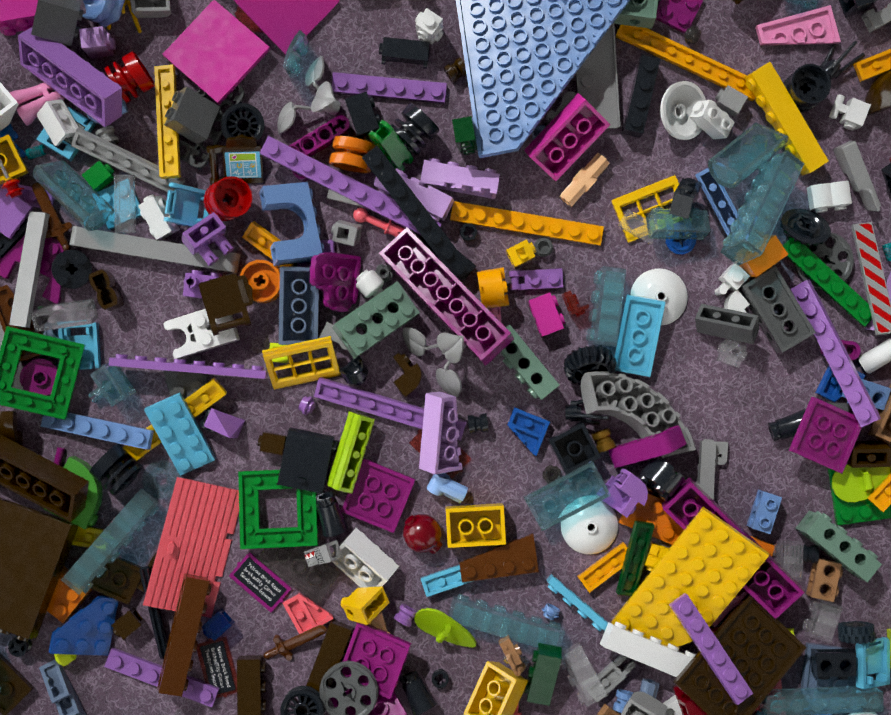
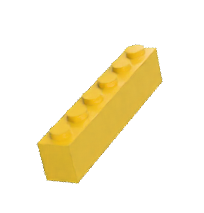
M768 62L745 76L748 89L755 95L756 102L764 110L767 121L774 127L777 138L784 144L787 155L794 161L795 169L803 176L827 163L829 160L772 63Z

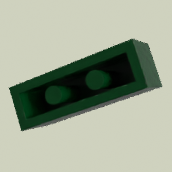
M472 116L452 119L455 142L459 152H464V155L474 154L477 150Z
M538 643L537 650H533L532 662L534 663L533 666H529L528 678L530 679L524 689V693H527V702L550 706L562 660L561 647Z

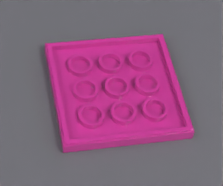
M213 0L162 55L220 105L271 49L216 0Z
M233 0L286 56L340 2L339 0Z

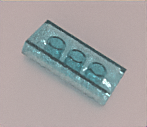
M754 123L708 160L710 174L723 187L734 188L785 147L788 136L761 124Z
M64 160L35 166L33 178L86 230L93 231L100 228L113 215L115 209L93 190Z
M590 461L525 495L524 499L541 530L544 531L611 496L595 463Z

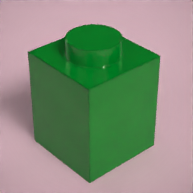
M100 160L82 174L83 178L97 192L103 190L116 179L113 175L115 170L110 164H104Z

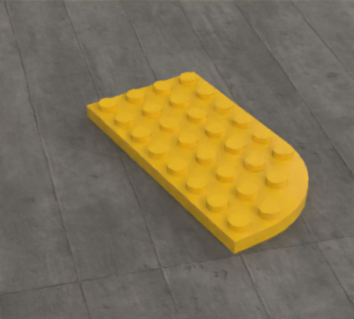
M703 506L616 614L611 623L615 624L616 621L622 623L631 632L633 629L639 630L648 639L651 636L662 640L661 644L668 646V643L677 647L690 643L693 640L669 604L686 593L710 627L769 557V553Z

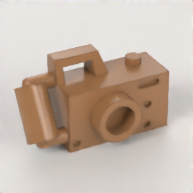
M508 635L499 640V645L514 675L519 676L526 668L520 657L523 653L519 645H514Z

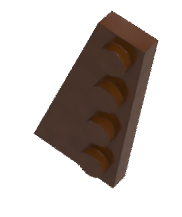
M8 285L0 287V323L4 334L6 326L43 335L32 318L30 328L9 325L15 294ZM23 350L20 362L42 354Z

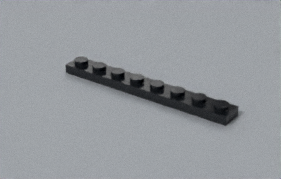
M376 146L365 154L362 159L442 263L459 280L472 271L471 267L380 148Z

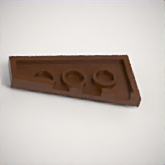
M528 534L506 545L498 546L490 551L459 562L462 582L539 572L534 534Z

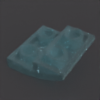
M301 30L298 31L291 41L284 59L283 67L290 78L300 74L303 69L300 56L304 57L309 51L310 44L306 35Z

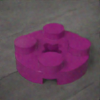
M45 359L32 360L20 372L21 386L25 391L47 396L51 395L58 367ZM43 373L46 379L39 384L35 376Z

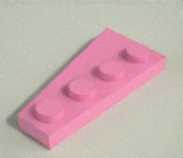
M831 5L759 24L755 27L760 46L839 44L841 42Z

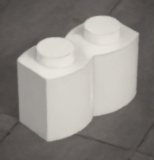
M849 181L817 184L807 188L810 210H816V213L827 212L828 208H834L835 211L847 209L846 206L852 204Z

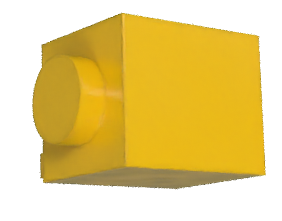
M526 239L505 252L513 268H516L535 258L534 253L537 251L533 243H528Z

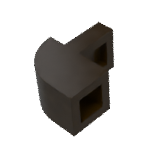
M398 353L393 358L405 373L393 383L406 397L418 387L422 373L418 363L410 367L411 361L404 353L401 356Z

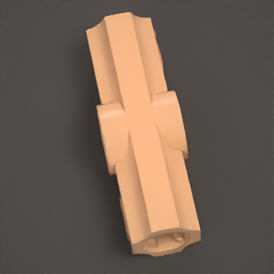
M597 153L585 168H582L575 175L571 184L566 187L559 197L572 207L584 192L591 188L597 181L598 176L602 174L610 163L603 155Z

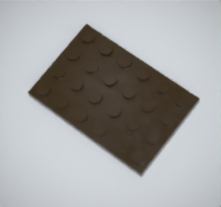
M748 593L716 630L714 635L753 694L739 705H736L700 651L682 670L673 683L707 715H751L807 647Z

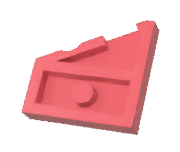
M301 593L282 603L299 634L334 619L331 613Z

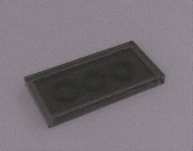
M306 546L264 548L257 560L317 604L320 603L341 574L339 570L329 563L308 567L304 551L309 550Z

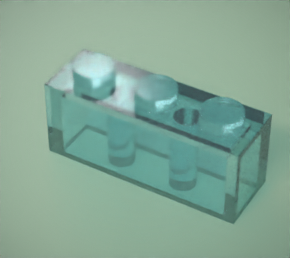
M661 207L652 209L646 217L648 237L651 239L703 240L711 231L707 210H700L698 208L693 209L689 219L669 214L670 209H663Z

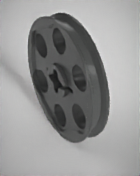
M831 232L830 237L834 239V246L828 248L824 242V244L816 246L813 253L818 258L826 256L825 260L831 262L826 265L832 271L835 269L839 270L841 273L840 278L845 281L853 268V252L844 238ZM841 251L847 254L845 262L838 260V254ZM794 264L795 271L803 282L810 280L814 288L821 289Z
M355 661L340 662L330 668L322 678L320 699L330 715H348L346 711L348 706L355 708L356 715H368L378 700L379 691L376 678L361 663ZM343 667L351 669L352 674L350 677L343 675ZM361 675L368 677V685L360 683L359 678ZM328 678H334L336 680L335 688H331L328 686ZM351 688L353 690L352 693L347 695L345 691ZM363 695H368L371 698L370 705L363 704ZM331 697L338 700V707L330 705L329 700Z

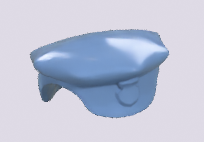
M83 0L86 13L82 17L89 21L97 22L105 28L120 19L125 0Z

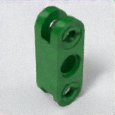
M381 120L379 123L380 128L376 133L371 131L368 136L374 145L380 148L395 169L404 171L405 168L402 163L405 162L410 165L414 158L404 146L395 130L386 121Z

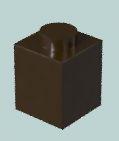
M263 432L258 438L257 446H260L259 451L283 455L287 435Z
M133 607L111 626L115 635L124 640L146 621Z

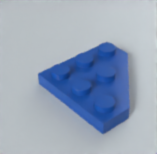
M97 596L93 599L92 603L79 610L69 618L67 623L52 632L49 653L108 656L113 634V627L111 625L115 622L118 600L109 596Z

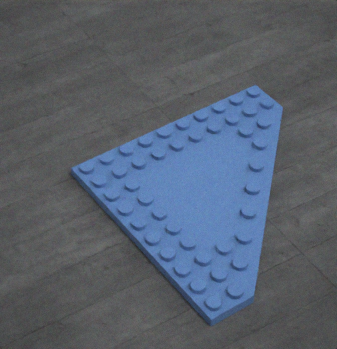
M456 0L479 158L515 152L521 148L630 0Z

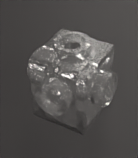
M724 339L718 346L717 352L719 354L716 361L739 368L741 362L747 356V346L743 345L740 341Z

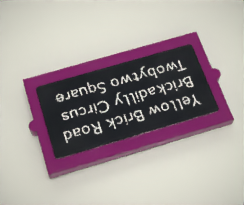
M251 552L241 562H237L236 568L229 575L231 579L270 612L280 602L284 601L283 598L292 589Z

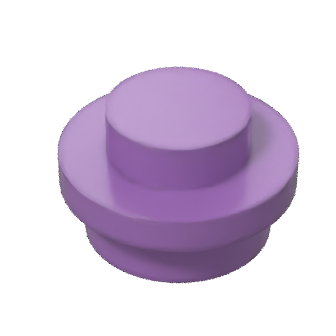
M311 396L303 397L299 404V410L302 411V414L307 415L313 412L316 405L314 398Z

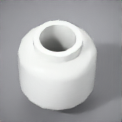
M366 269L356 278V288L366 298L375 297L384 291L382 289L384 281L374 270L368 271Z

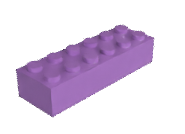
M33 27L18 35L20 65L104 127L122 116V87L118 83L113 82L103 72L98 71L89 62L83 60L62 43L31 35Z

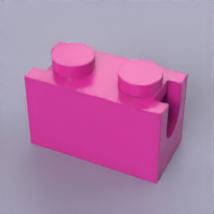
M547 293L527 301L541 337L564 328L565 320L562 313L558 314L556 309L558 302L555 295L551 296V293Z

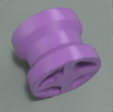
M401 604L399 607L400 611L395 614L394 619L410 627L417 611L406 604Z

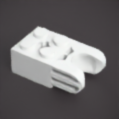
M206 309L163 323L166 330L181 329L186 334L185 344L173 351L174 359L188 357L240 340L237 328L219 332V335L213 336ZM232 315L215 319V322L218 325L234 319Z

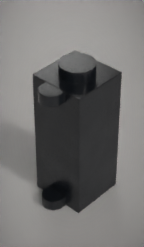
M384 37L383 43L379 44V55H382L381 64L385 65L386 61L423 65V69H427L430 42Z

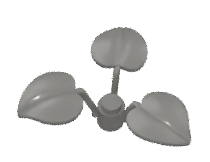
M320 55L310 65L305 76L306 85L309 87L313 85L317 89L311 107L294 105L293 102L287 103L282 108L278 117L277 128L279 135L282 136V133L292 126L297 109L312 110L314 113L325 111L333 116L338 113L341 104L335 99L331 84L326 81L318 86L317 83L322 78L324 72L323 56Z
M404 327L403 338L412 354L422 356L425 354V350L439 347L448 361L444 369L439 368L436 370L437 382L445 392L459 397L462 388L461 380L453 370H448V366L450 363L460 361L463 349L466 347L464 336L441 333L437 337V344L427 346L426 338L421 332L414 328Z

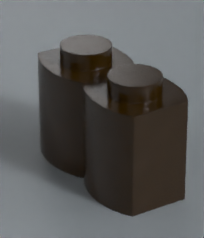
M100 269L89 274L90 284L97 292L98 303L104 310L112 311L124 305L123 297L119 290L116 289V281L111 272Z

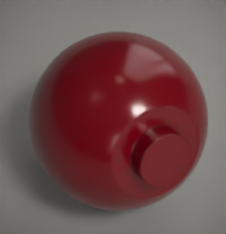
M427 514L412 515L407 518L403 537L410 549L419 553L429 551L431 554H435L442 547V542L440 541L442 532L435 518Z

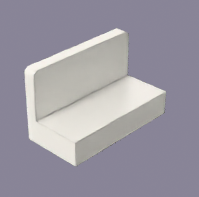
M62 99L46 101L37 113L38 119L54 146H59L66 137H73L75 135L78 125Z

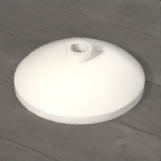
M680 81L672 84L664 93L661 101L660 114L662 123L667 132L679 140L692 139L702 131L689 118L694 105L698 101L706 100L701 89L694 83Z
M652 269L644 272L636 279L630 295L660 300L658 294L663 293L664 299L662 301L666 303L661 326L667 325L677 320L684 312L688 299L687 289L682 279L674 272L666 269Z
M583 497L573 501L565 509L561 519V532L566 543L575 551L583 554H597L606 550L615 540L618 532V520L612 507L601 499ZM589 524H594L593 530H588Z

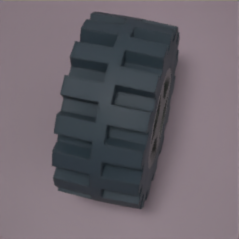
M864 621L839 622L838 639L841 642L852 644L872 643L875 641L874 624Z

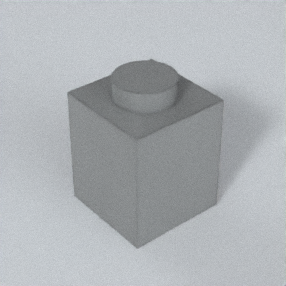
M729 85L724 90L720 89L715 97L718 100L716 102L717 106L733 117L740 112L748 96Z

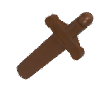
M41 183L33 184L32 190L42 212L50 214L48 225L51 230L46 232V238L57 237L64 251L70 250L64 234L73 225L70 222L61 224Z
M318 625L286 641H283L279 635H275L273 642L276 647L266 651L263 656L265 659H269L281 654L290 661L293 658V653L290 650L325 634L327 628L324 625Z

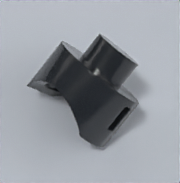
M358 356L356 359L353 358L339 372L347 384L361 385L366 380L368 368L362 358Z

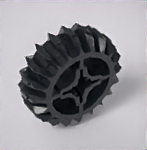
M593 344L589 347H578V350H572V353L567 354V358L564 359V372L568 380L572 381V383H578V385H581L582 376L587 372H616V359L612 350H608V347H602V345L596 347Z

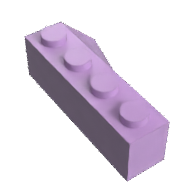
M429 158V161L424 160L420 181L426 187L432 186L437 189L495 199L500 174H497L496 170L493 169L481 171L477 170L478 167L467 165L465 168L460 167L455 162L444 164L440 163L438 159Z
M396 168V171L432 218L436 221H439V219L445 221L454 203L453 197L432 186L425 187V184L416 178L411 177V179H408V176L403 171ZM376 177L374 186L378 189V192L386 196L390 195Z
M443 392L426 393L419 469L432 474L462 470V463L459 462L461 448L458 447L457 438L460 436L459 430L456 428V421L458 420L456 396Z

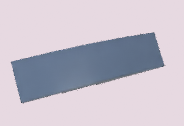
M53 660L39 667L50 700L56 704L59 715H86L62 665Z

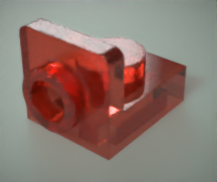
M571 290L561 294L569 315L575 314L578 317L586 313L585 309L590 308L589 304L578 308L577 296L575 293L572 294Z

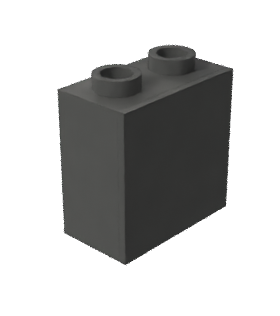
M38 0L31 35L72 46L73 38H78L80 27L76 26L77 21L81 22L84 10L80 9L81 2L77 0Z
M189 87L176 91L172 97V107L166 112L165 117L167 119L164 125L196 144L207 140L219 106Z

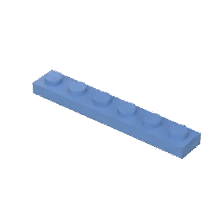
M68 412L66 420L43 415L41 427L146 450L151 448L154 430Z

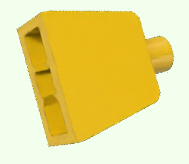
M382 586L357 588L349 597H343L341 607L344 609L349 620L368 625L390 602Z

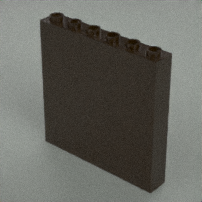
M1 497L0 633L7 635L12 633L17 635V639L28 641L29 639L37 638L79 525Z

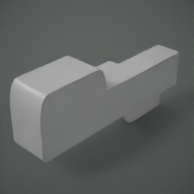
M848 141L834 148L833 151L842 172L847 174L853 191L859 192L865 209L880 211V201L856 142Z
M703 439V441H700L697 482L695 483L714 500L715 465H724L727 462L728 442Z

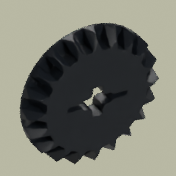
M788 210L783 214L780 221L783 233L788 234V238H793L794 242L799 241L801 245L805 243L810 247L812 244L814 246L824 244L831 234L827 221L810 210Z

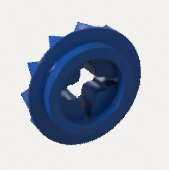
M685 224L672 226L665 235L667 247L675 254L684 255L690 252L696 244L695 232ZM678 234H680L681 237H688V239H685V241H683L682 246L679 242H673V240L678 238Z

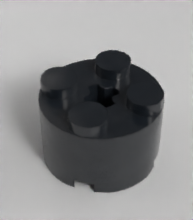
M66 250L55 257L52 262L51 271L55 281L62 287L79 289L88 283L89 274L92 273V265L88 257L82 252ZM70 265L78 268L74 275H70V272L66 271L67 268H70Z
M659 457L652 458L638 477L646 485L647 490L651 492L655 490L659 493L658 496L666 502L673 497L685 481L684 476L680 472L676 475L673 470L674 467Z

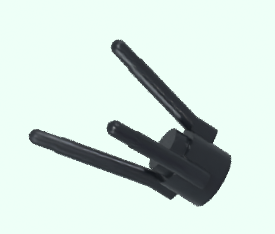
M854 41L837 61L835 59L829 61L837 44L832 45L825 60L820 65L827 71L831 80L833 78L837 79L841 73L865 56V53L860 54L840 69L841 61L854 48L857 41Z
M583 399L571 401L570 405L565 406L566 420L599 425V421L591 419H609V416L582 414L581 407H577V405L583 404Z

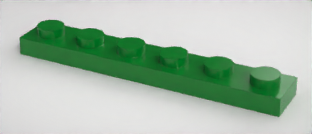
M789 238L783 244L788 253L786 257L861 326L865 327L872 320L869 304L804 244L801 245L799 241L794 242L793 238Z

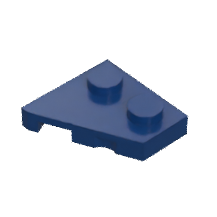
M828 365L815 393L829 401L835 402L842 396L843 391L830 365ZM857 371L860 378L864 379L866 375Z
M514 407L507 425L531 453L537 456L550 421Z

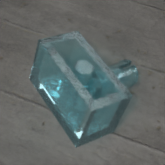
M109 363L90 374L98 388L89 393V398L97 395L91 399L94 403L105 397L111 407L136 393L119 366H109Z

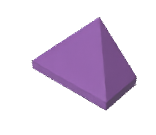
M211 408L204 426L228 438H238L245 420Z

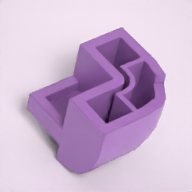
M621 469V473L616 477L611 476L597 497L627 518L635 511L638 502L645 506L648 491L641 479L626 469Z

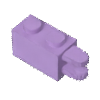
M103 26L79 29L81 47L91 59L114 56L113 50H116L115 40L111 38L110 33Z

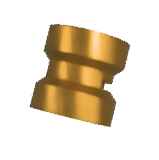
M609 428L591 434L593 440L597 442L596 448L599 453L616 447L614 440L610 437L611 431Z

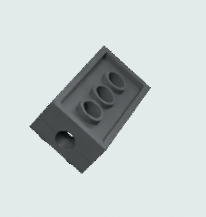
M776 266L769 268L758 277L752 278L739 287V292L750 304L748 307L751 312L758 315L759 325L776 353H783L816 333ZM764 289L769 292L768 298L764 296ZM775 305H776V306L778 307V309H779L778 314H775V312H774V306H775ZM785 322L789 326L787 331L784 329Z

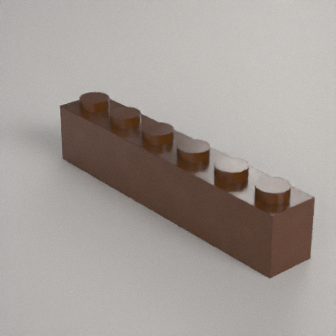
M184 573L157 690L159 694L182 697L183 691H186L188 688L189 679L186 678L188 671L191 672L193 667L191 657L192 653H195L197 650L198 641H196V636L202 629L200 619L201 615L206 612L207 603L205 598L206 595L210 594L212 586L207 577Z

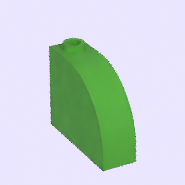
M70 456L64 468L89 481L85 509L71 523L87 529L94 526L99 516L96 514L102 502L101 481L98 482L89 473L92 468L90 464L76 456Z

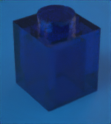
M221 608L202 626L204 629L203 633L207 638H212L215 641L234 624V621Z

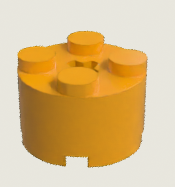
M504 267L477 272L481 303L487 309L509 306L508 294L504 295V293L508 292L507 283L502 281V279H505Z

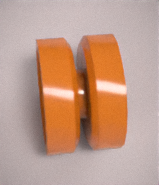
M349 136L334 137L332 147L338 152L331 153L329 161L331 166L358 173L371 172V169L362 157L376 147L373 143Z
M255 260L249 262L242 269L239 276H246L248 284L253 289V301L270 303L279 297L280 269L266 260ZM261 279L266 280V281H265V284L262 283V284L260 285V280H261Z

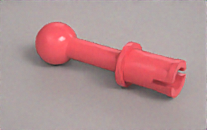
M357 208L353 213L356 222L363 223L366 221L384 229V234L388 233L397 237L405 229L392 223L391 220L387 223L369 215L364 208Z

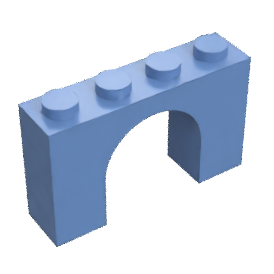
M308 182L263 186L259 192L263 211L276 209L291 210L301 218L304 226V232L300 238L276 241L271 245L273 265L311 262V258L314 255L324 253V245L320 243L319 238L320 226L316 224L315 219L317 212L312 204L313 192L309 188Z

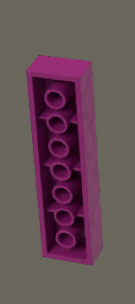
M408 227L379 252L382 259L455 335L464 336V344L485 366L514 340L511 332Z
M690 477L683 482L668 502L664 501L662 503L663 510L684 530L704 506L760 546ZM770 555L743 587L775 619L805 593L801 585Z

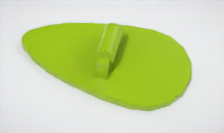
M846 464L842 474L835 471L832 477L834 494L846 502L865 500L891 473V467L852 468Z
M431 608L421 609L417 611L414 617L416 625L424 632L436 637L438 643L447 641L471 648L477 644L475 638L467 629L439 610Z

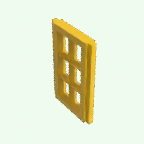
M675 175L611 200L628 243L687 220V218L672 214L667 216L663 206L672 203L673 199L662 203L658 194L670 188H673L674 192L676 191L679 182ZM654 195L658 205L643 210L640 200ZM636 202L639 212L625 217L621 207ZM660 208L663 218L648 223L645 213ZM641 215L645 225L630 230L627 220Z
M331 336L262 350L274 390L317 381L320 377L326 379L341 375ZM327 348V356L313 358L312 350ZM303 352L308 353V360L293 362L291 355ZM288 357L289 364L274 367L272 359ZM330 359L332 367L316 369L315 362ZM311 364L312 371L297 374L296 366ZM291 368L293 375L277 377V370Z

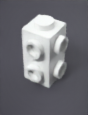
M428 8L417 15L415 19L417 38L420 41L430 42L431 45L435 41L438 42L444 34L442 31L444 28L443 18Z
M712 100L698 101L694 105L689 117L712 139L727 138L735 123L728 113L722 111Z
M149 195L143 199V203L138 205L142 218L146 220L150 227L149 231L156 240L165 239L180 230L178 224L163 221L164 217H170V215L165 214L166 199L162 196Z

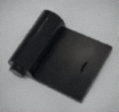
M290 427L287 433L277 485L322 494L332 451L336 452L338 441L335 440V436Z

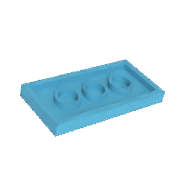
M627 294L614 356L616 359V371L647 377L651 376L665 301Z
M181 392L144 409L180 476L215 460V456Z

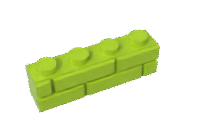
M349 411L327 482L329 487L338 491L353 493L354 484L359 474L375 419Z

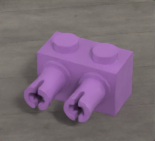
M215 212L182 233L181 241L192 255L199 253L208 266L213 265L212 263H216L219 259L208 247L209 244L215 242L224 256L234 250V247L224 236L226 226Z
M198 270L186 273L183 296L202 299L198 284L222 277V274L211 272V276L203 275V271Z

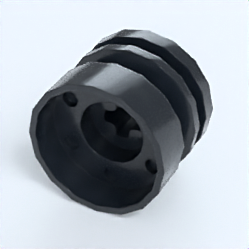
M805 64L799 67L783 82L800 113L807 112L817 106L828 96L831 89V79L827 71L815 64Z
M409 103L401 112L406 121L403 122L396 118L394 122L399 128L392 124L390 126L395 130L404 146L415 155H419L421 150L417 145L422 148L426 147L422 137L432 140L439 132V128L422 110Z
M116 444L109 449L89 471L98 482L108 478L104 488L108 489L113 486L110 490L113 496L126 489L137 478L138 473L143 468L140 463L133 466L136 461L135 458L124 461L128 452L120 444Z

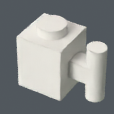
M837 95L829 117L836 119L838 113H840L842 116L839 123L844 124V128L857 130L862 127L871 104L852 98L845 105L842 104L845 97Z
M737 263L730 265L718 278L722 284L715 290V295H724L728 289L731 291L738 290L750 275Z

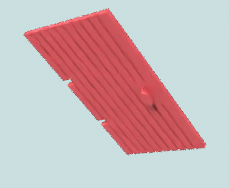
M181 477L176 478L145 594L144 606L176 611L185 573L209 579V583L212 584L209 595H206L205 602L207 603L205 614L201 616L212 617L221 582L215 581V577L223 576L232 542L226 536L227 533L234 534L239 516V490Z

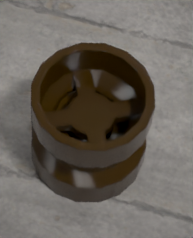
M461 57L457 58L453 64L443 67L453 84L461 76H467L465 63Z

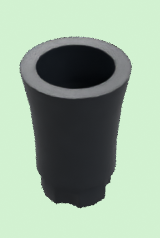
M804 408L794 414L777 419L775 422L768 423L772 440L777 441L794 437L806 409Z
M333 492L319 494L316 497V507L321 521L323 536L333 537L342 534L348 529V524L342 515Z
M416 670L400 678L413 715H420L437 704Z

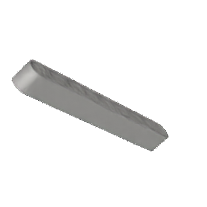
M72 226L69 245L120 253L134 257L138 256L152 260L157 259L158 261L170 263L175 262L176 264L188 266L193 265L194 267L206 269L211 268L236 274L238 273L241 255L228 252L224 256L222 251L211 249L219 259L216 263H212L213 265L208 266L199 253L192 255L185 244Z

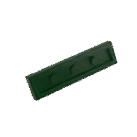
M634 522L616 589L618 595L632 596L639 586L655 527L653 523Z

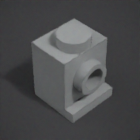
M342 220L335 222L331 229L332 241L351 246L359 244L363 225ZM345 229H349L348 235L345 234Z

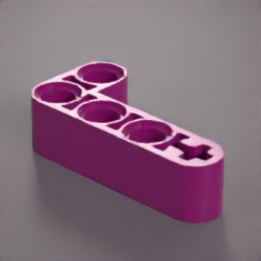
M339 115L290 144L289 147L311 157L333 144L335 136H346L350 133L351 125L349 119ZM340 122H342V124H345L344 129L339 127ZM331 127L334 128V130L336 131L337 134L334 135L333 130L331 129ZM329 132L330 138L323 140L321 139V134ZM307 142L314 143L312 149L306 150L304 148ZM292 171L299 181L306 182L309 180L308 178L304 176H299L298 173Z
M677 425L658 434L617 445L609 449L608 452L614 468L669 454L687 443L680 425Z

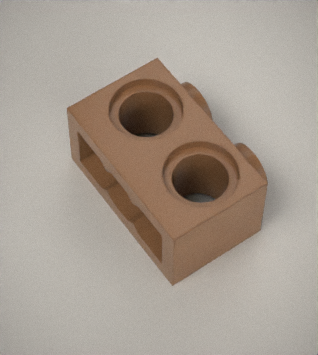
M819 558L817 564H812L806 594L813 598L834 602L839 593L838 581L843 574L842 564ZM830 566V573L825 575L824 569ZM826 584V591L824 593H821V586Z

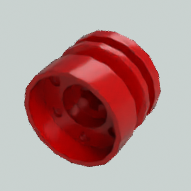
M134 51L122 57L124 67H121L116 61L113 62L116 72L109 65L104 68L108 78L122 87V98L126 103L132 100L128 93L129 91L135 98L138 97L136 87H139L144 93L155 87L154 81Z
M229 176L210 185L205 191L203 200L204 207L209 215L215 212L221 221H230L245 214L251 207L253 198L252 191L245 181L235 176Z

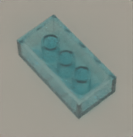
M602 266L594 273L593 283L596 284V290L592 291L591 302L594 303V307L589 312V321L592 323L586 335L589 345L617 347L626 269Z

